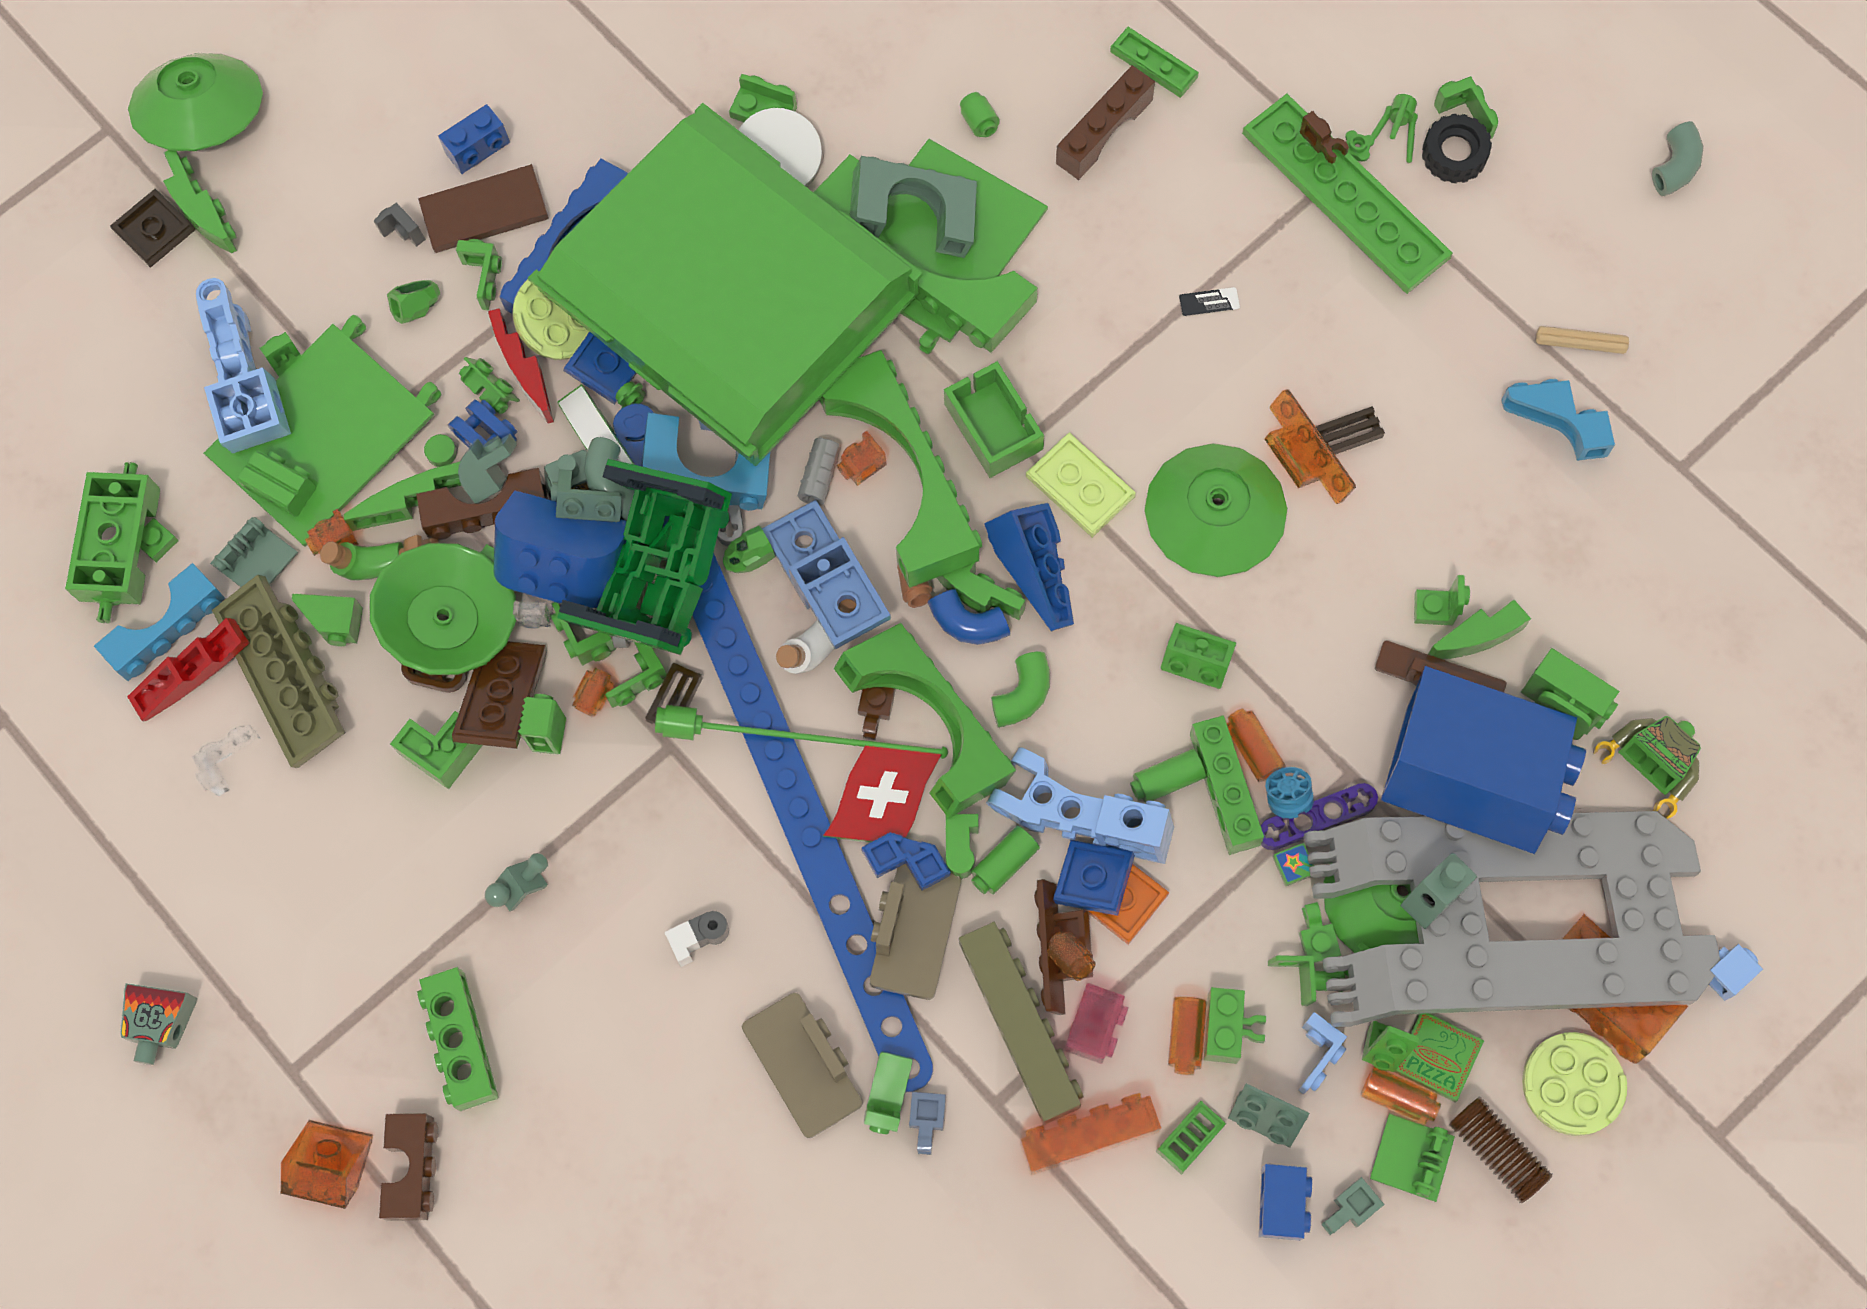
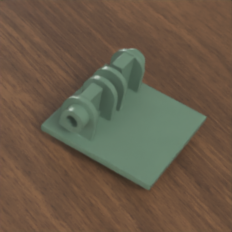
M251 517L250 520L246 521L242 529L237 534L235 533L232 540L227 542V545L215 556L210 564L240 587L256 575L265 576L270 585L298 552L268 530L259 519Z
M1246 1083L1243 1090L1239 1092L1228 1119L1236 1122L1244 1129L1253 1130L1268 1137L1269 1140L1276 1144H1283L1290 1148L1310 1113Z

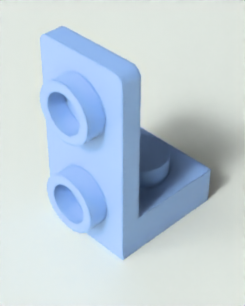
M1315 1012L1302 1028L1307 1031V1038L1320 1047L1326 1045L1329 1049L1299 1088L1302 1094H1305L1309 1088L1316 1091L1327 1076L1322 1070L1329 1061L1335 1065L1346 1051L1342 1043L1347 1036Z

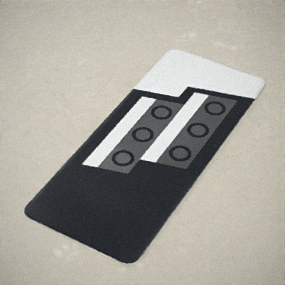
M1235 287L1179 295L1183 316L1240 308Z

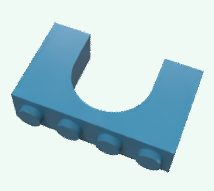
M648 413L644 432L642 467L710 482L732 493L729 505H739L741 509L747 511L762 510L767 497L770 452L757 466H754L736 451L735 465L725 474L715 477L697 475L683 465L677 453L679 417Z

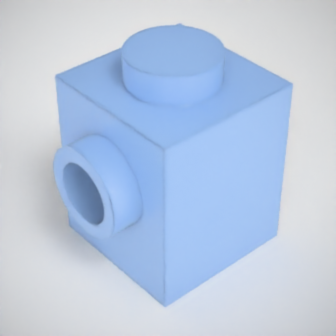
M1739 944L1730 950L1725 946L1719 950L1720 961L1710 970L1715 977L1709 985L1724 1001L1735 996L1763 970L1758 964V959L1754 953L1747 948H1742Z

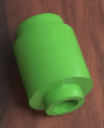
M973 92L965 96L960 102L961 114L976 137H989L994 134L1000 119L987 98L980 95L979 92Z

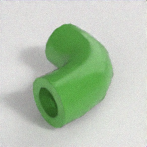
M1036 651L1019 656L1015 660L1019 677L1017 687L1006 694L991 697L998 728L1014 725L1030 718L1044 704L1050 689V669L1045 652Z

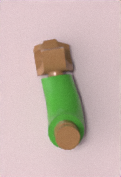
M417 534L405 539L403 543L395 542L368 547L356 546L349 542L337 544L331 541L322 547L320 558L322 562L330 565L333 573L349 580H369L378 578L381 570L402 552L428 543H438V539L429 538L422 540V536Z

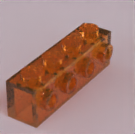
M1140 1093L1124 1097L1121 1099L1122 1105L1109 1108L1108 1104L1094 1107L1089 1110V1116L1077 1119L1076 1114L1057 1120V1127L1045 1130L1044 1125L1026 1130V1137L1020 1139V1145L1030 1175L1032 1176L1159 1133L1161 1125L1150 1095L1142 1098Z

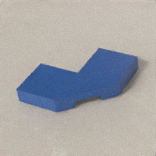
M890 832L861 848L863 855L877 878L906 863L921 891L949 877L951 874L936 846L930 843L917 842Z

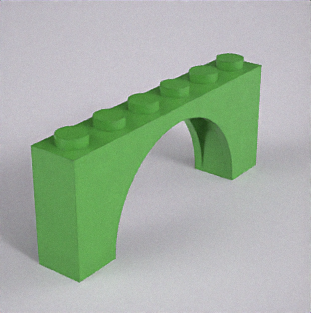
M901 623L842 653L834 670L852 693L872 687L899 689L915 695L926 702L945 723L953 746L952 764L950 770L938 779L929 794L948 818L992 794L994 789L1004 787L1016 772L1010 759L1002 753L992 740L989 732L984 730L973 716L971 709L962 702L952 685L944 679L933 661L926 656L916 643L913 635Z

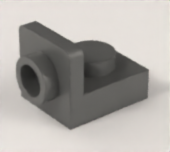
M397 202L391 207L382 210L378 217L374 219V223L383 237L388 236L395 230L404 241L409 238L416 247L426 240L419 226Z

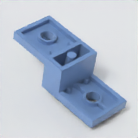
M816 500L762 528L775 556L806 609L811 608L834 649L845 645L891 619L890 613L844 537L839 539ZM807 535L813 539V542L807 548H800L795 544L798 537ZM851 599L856 603V608L850 613H843L838 609L841 601Z

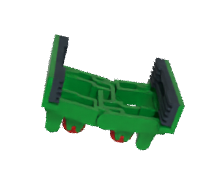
M608 459L602 477L627 489L635 490L623 533L625 536L624 540L627 542L621 549L616 567L605 586L597 610L562 600L557 618L586 629L681 655L684 647L690 643L692 638V632L687 627L703 590L699 586L706 582L709 575L719 528H725L729 522L728 508L732 493L710 482ZM665 516H670L667 524L662 529ZM661 560L667 561L665 569L658 568ZM655 575H656L657 577H656L655 583H654V584H651V583L653 582V580H654ZM646 582H648L647 590L641 608L639 610L638 608H636V606L640 599Z

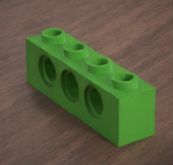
M1224 715L1194 723L1190 731V737L1194 750L1197 752L1205 769L1206 778L1204 780L1228 854L1231 855L1259 847L1264 839V835Z
M455 967L419 979L421 990L417 991V995L422 1009H427L430 1021L426 1022V1029L430 1040L436 1041L438 1053L434 1054V1059L440 1073L444 1072L447 1084L443 1085V1093L447 1104H452L455 1109L463 1111L498 1099L499 1096L465 973L460 968ZM447 1001H453L454 1009L452 1013L447 1016H441L440 1009L442 1005ZM456 1032H462L463 1040L461 1044L455 1048H450V1037ZM463 1064H470L471 1074L469 1077L459 1080L457 1076L458 1069Z

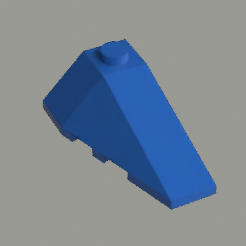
M1049 503L1011 510L984 523L988 539L992 544L995 554L1050 631L1073 625L1069 590L1062 583L1061 570L1065 569L1064 559L1058 558L1056 545L1061 542L1060 533Z

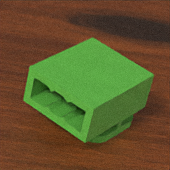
M1553 648L1549 650L1521 691L1522 694L1535 701L1536 704L1577 717L1573 735L1574 740H1579L1584 734L1587 735L1593 727L1597 729L1602 727L1617 708L1618 704L1614 702V699L1620 692Z

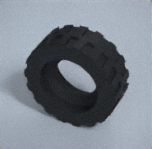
M1451 114V116L1446 117L1445 115L1441 117L1439 121H1435L1432 124L1431 129L1429 128L1423 144L1422 159L1425 161V167L1431 171L1434 177L1437 176L1444 182L1449 181L1457 184V182L1465 183L1469 179L1476 178L1478 173L1483 171L1491 153L1492 142H1490V133L1487 132L1484 124L1478 122V119L1468 117L1465 114ZM1449 137H1461L1469 142L1471 154L1462 161L1452 160L1443 153V142Z

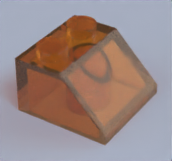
M308 1120L281 1161L280 1194L346 1209L359 1187L373 1135Z

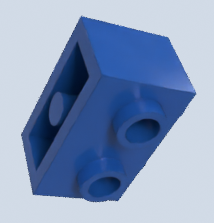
M488 104L438 135L446 155L461 174L510 143L503 123Z
M1272 1164L1262 1166L1259 1237L1300 1241L1304 1239V1233H1310L1311 1212L1305 1211L1306 1197L1311 1198L1312 1177L1307 1176V1167Z

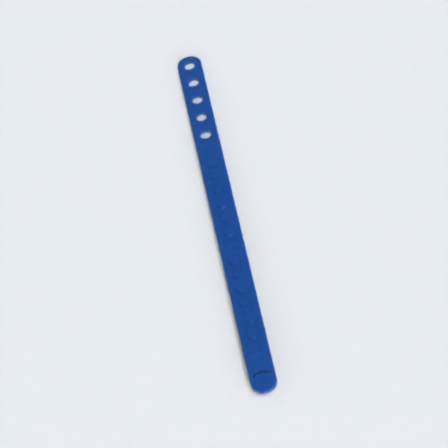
M631 404L623 407L617 412L613 421L617 437L637 466H641L644 440L637 442L627 440H640L644 438L648 413L654 412L643 404ZM665 516L662 529L667 524L670 516ZM713 553L709 575L706 582L699 586L703 590L692 616L738 725L790 732ZM742 733L879 1056L880 1052L884 1051L916 1060L920 1065L919 1074L915 1078L908 1079L905 1092L917 1091L926 1086L932 1077L933 1064L904 995L883 990L881 994L871 996L864 990V982L871 976L876 956V942L871 941L874 925L837 839L823 837L830 823L796 743L791 738ZM838 895L845 896L850 901V908L841 915L833 913L829 907L832 898ZM858 935L865 938L867 949L864 953L860 955L849 953L846 945L852 936ZM888 1017H896L902 1023V1031L896 1037H887L881 1030L882 1022Z

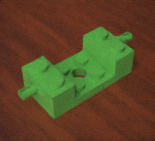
M128 462L124 463L123 474L86 473L65 589L79 602H96L100 604L96 619L100 623L111 622L110 619L114 605H141L146 575L137 567L145 518L156 517L160 488L149 475L136 474L138 465L130 462V464ZM107 528H116V534L112 539L102 540V534Z

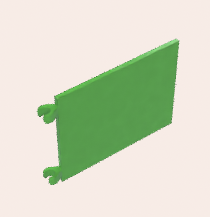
M928 139L908 166L924 170H935L938 173L962 176L966 179L977 181L974 243L965 258L936 252V216L925 201L909 194H898L888 198L887 220L881 234L897 253L927 272L952 279H988L997 277L1002 273L1048 210V206ZM916 298L900 313L927 329L919 340V349L926 354L932 352L940 337L950 343L958 333V331L950 328L945 319L937 313L932 314L928 312Z
M352 315L346 321L342 330L332 324L276 380L290 428V435L236 453H231L222 446L218 438L204 452L213 463L304 547L435 415L427 407L435 403L442 395L436 385L432 382H427L420 390L418 396L415 397L352 340L362 335L366 330V325L356 315ZM259 450L266 455L269 451H272L286 460L285 466L292 469L294 465H297L311 474L309 480L316 486V490L310 499L305 502L306 505L298 516L291 515L245 489L237 481V477L243 468L248 465L247 462L255 451Z

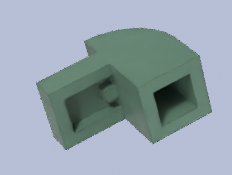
M511 434L502 439L496 436L484 445H482L479 439H476L461 459L458 468L459 480L475 504L500 491L507 477L497 463L509 457L517 445Z

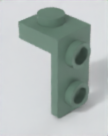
M559 470L558 482H552L551 501H557L556 518L609 522L620 521L621 493L571 489L572 471Z

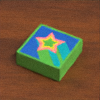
M1304 843L1273 855L1285 887L1312 877L1310 876L1309 868L1314 866V864L1308 863L1307 856L1309 853Z

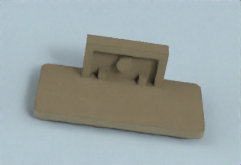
M906 863L897 868L894 882L891 881L889 892L883 891L881 895L879 911H884L881 923L875 922L872 931L871 941L876 942V956L870 976V985L873 988L925 1000L934 998L961 886V878L951 873L949 877L921 891Z
M798 993L789 994L742 1024L744 1034L806 1138H813L862 1107V1099L843 1068L849 1064L839 1047L834 1050L826 1039L831 1036V1033L822 1018L817 1021L814 1019Z

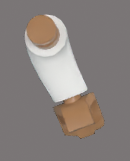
M845 599L838 605V609L843 613H850L856 608V603L851 599ZM816 620L803 634L795 639L787 640L778 649L776 660L789 673H805L816 668L833 651L834 647L820 623Z

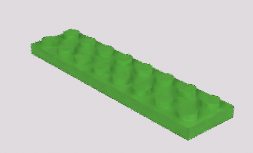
M1286 93L1243 127L1242 134L1408 294L1450 260L1453 252L1349 152L1344 156L1341 151L1337 149L1332 150L1337 156L1333 164L1326 160L1322 151L1317 153L1300 134L1303 117L1308 113Z

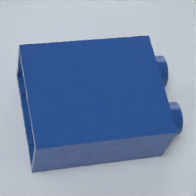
M1425 666L1406 709L1381 801L1535 854L1548 830L1561 835L1565 833L1575 808L1576 797L1561 791L1563 783L1574 786L1586 756V749L1572 744L1577 717Z

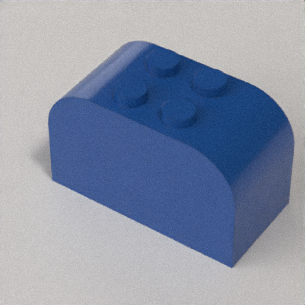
M514 491L495 518L493 570L495 579L502 586L517 592L557 603H562V600H566L590 608H597L605 586L614 572L621 549L627 542L624 540L625 536L623 535L627 521L622 519L619 522L556 518V501Z

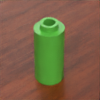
M1192 748L1134 773V781L1130 782V786L1136 799H1143L1146 803V801H1154L1205 779L1206 773L1197 752Z
M1017 825L971 871L974 876L971 882L981 893L986 894L989 891L994 895L1040 849L1038 843L1027 831Z

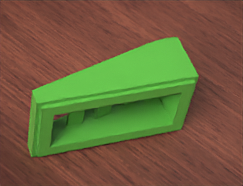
M1200 1101L1156 1152L1182 1175L1226 1123ZM1199 1113L1215 1126L1211 1131L1196 1118ZM1190 1123L1206 1136L1203 1140H1200L1187 1128ZM1181 1133L1197 1145L1194 1150L1178 1137ZM1173 1142L1188 1155L1185 1160L1169 1147Z

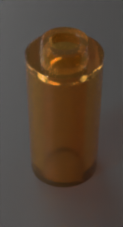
M1242 708L1228 716L1229 722L1227 726L1230 736L1258 782L1267 780L1271 773L1286 767V764L1253 710L1246 712Z
M1195 997L1173 998L1168 1066L1174 1067V1073L1194 1075L1195 1070L1202 1068L1207 1001Z
M1374 1066L1368 1074L1360 1095L1364 1099L1422 1125H1425L1428 1120L1434 1122L1441 1107V1103L1436 1101L1438 1094L1392 1073L1379 1070Z

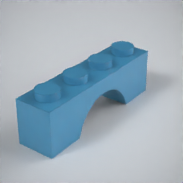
M193 563L168 583L171 593L170 605L165 615L156 624L140 630L127 629L118 625L94 645L96 650L125 680L129 681L132 677L142 674L152 660L168 652L171 644L181 636L190 633L198 621L204 616L212 614V609L226 599Z

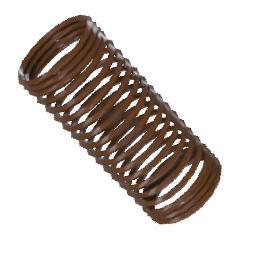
M1478 1097L1449 1123V1127L1457 1133L1475 1118L1459 1134V1137H1462L1480 1122L1463 1139V1142H1466L1484 1127L1467 1144L1468 1147L1489 1131L1472 1148V1151H1475L1495 1134L1476 1153V1156H1479L1491 1144L1502 1137L1480 1158V1161H1483L1495 1149L1507 1141L1485 1162V1165H1488L1505 1149L1511 1146L1489 1167V1170H1492L1504 1158L1515 1151L1493 1172V1175H1496L1508 1163L1520 1155L1498 1176V1179H1502L1512 1168L1524 1160L1502 1181V1184H1506L1522 1168L1528 1165L1520 1175L1506 1186V1189H1510L1526 1173L1533 1169L1524 1180L1511 1190V1194L1516 1192L1515 1198H1517V1201L1524 1203L1552 1178L1553 1173H1550L1546 1166H1541L1542 1161L1536 1162L1537 1156L1532 1157L1533 1152H1528V1147H1524V1142L1519 1143L1520 1138H1515V1133L1510 1134L1511 1128L1505 1129L1507 1124L1501 1125L1502 1119L1496 1120L1498 1114L1492 1115L1493 1109L1487 1111L1489 1105H1487V1102H1484L1482 1097Z

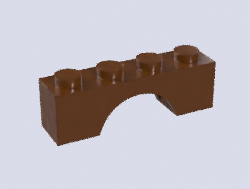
M1132 65L1057 145L1056 164L1077 180H1080L1098 160L1101 150L1112 133L1127 119L1132 118L1135 120L1153 101L1155 81Z
M539 468L508 474L501 492L493 499L480 504H469L458 500L447 487L417 493L422 529L428 538L438 540L446 539L454 533L478 532L482 527L495 525L496 515L514 491L548 499L545 480Z

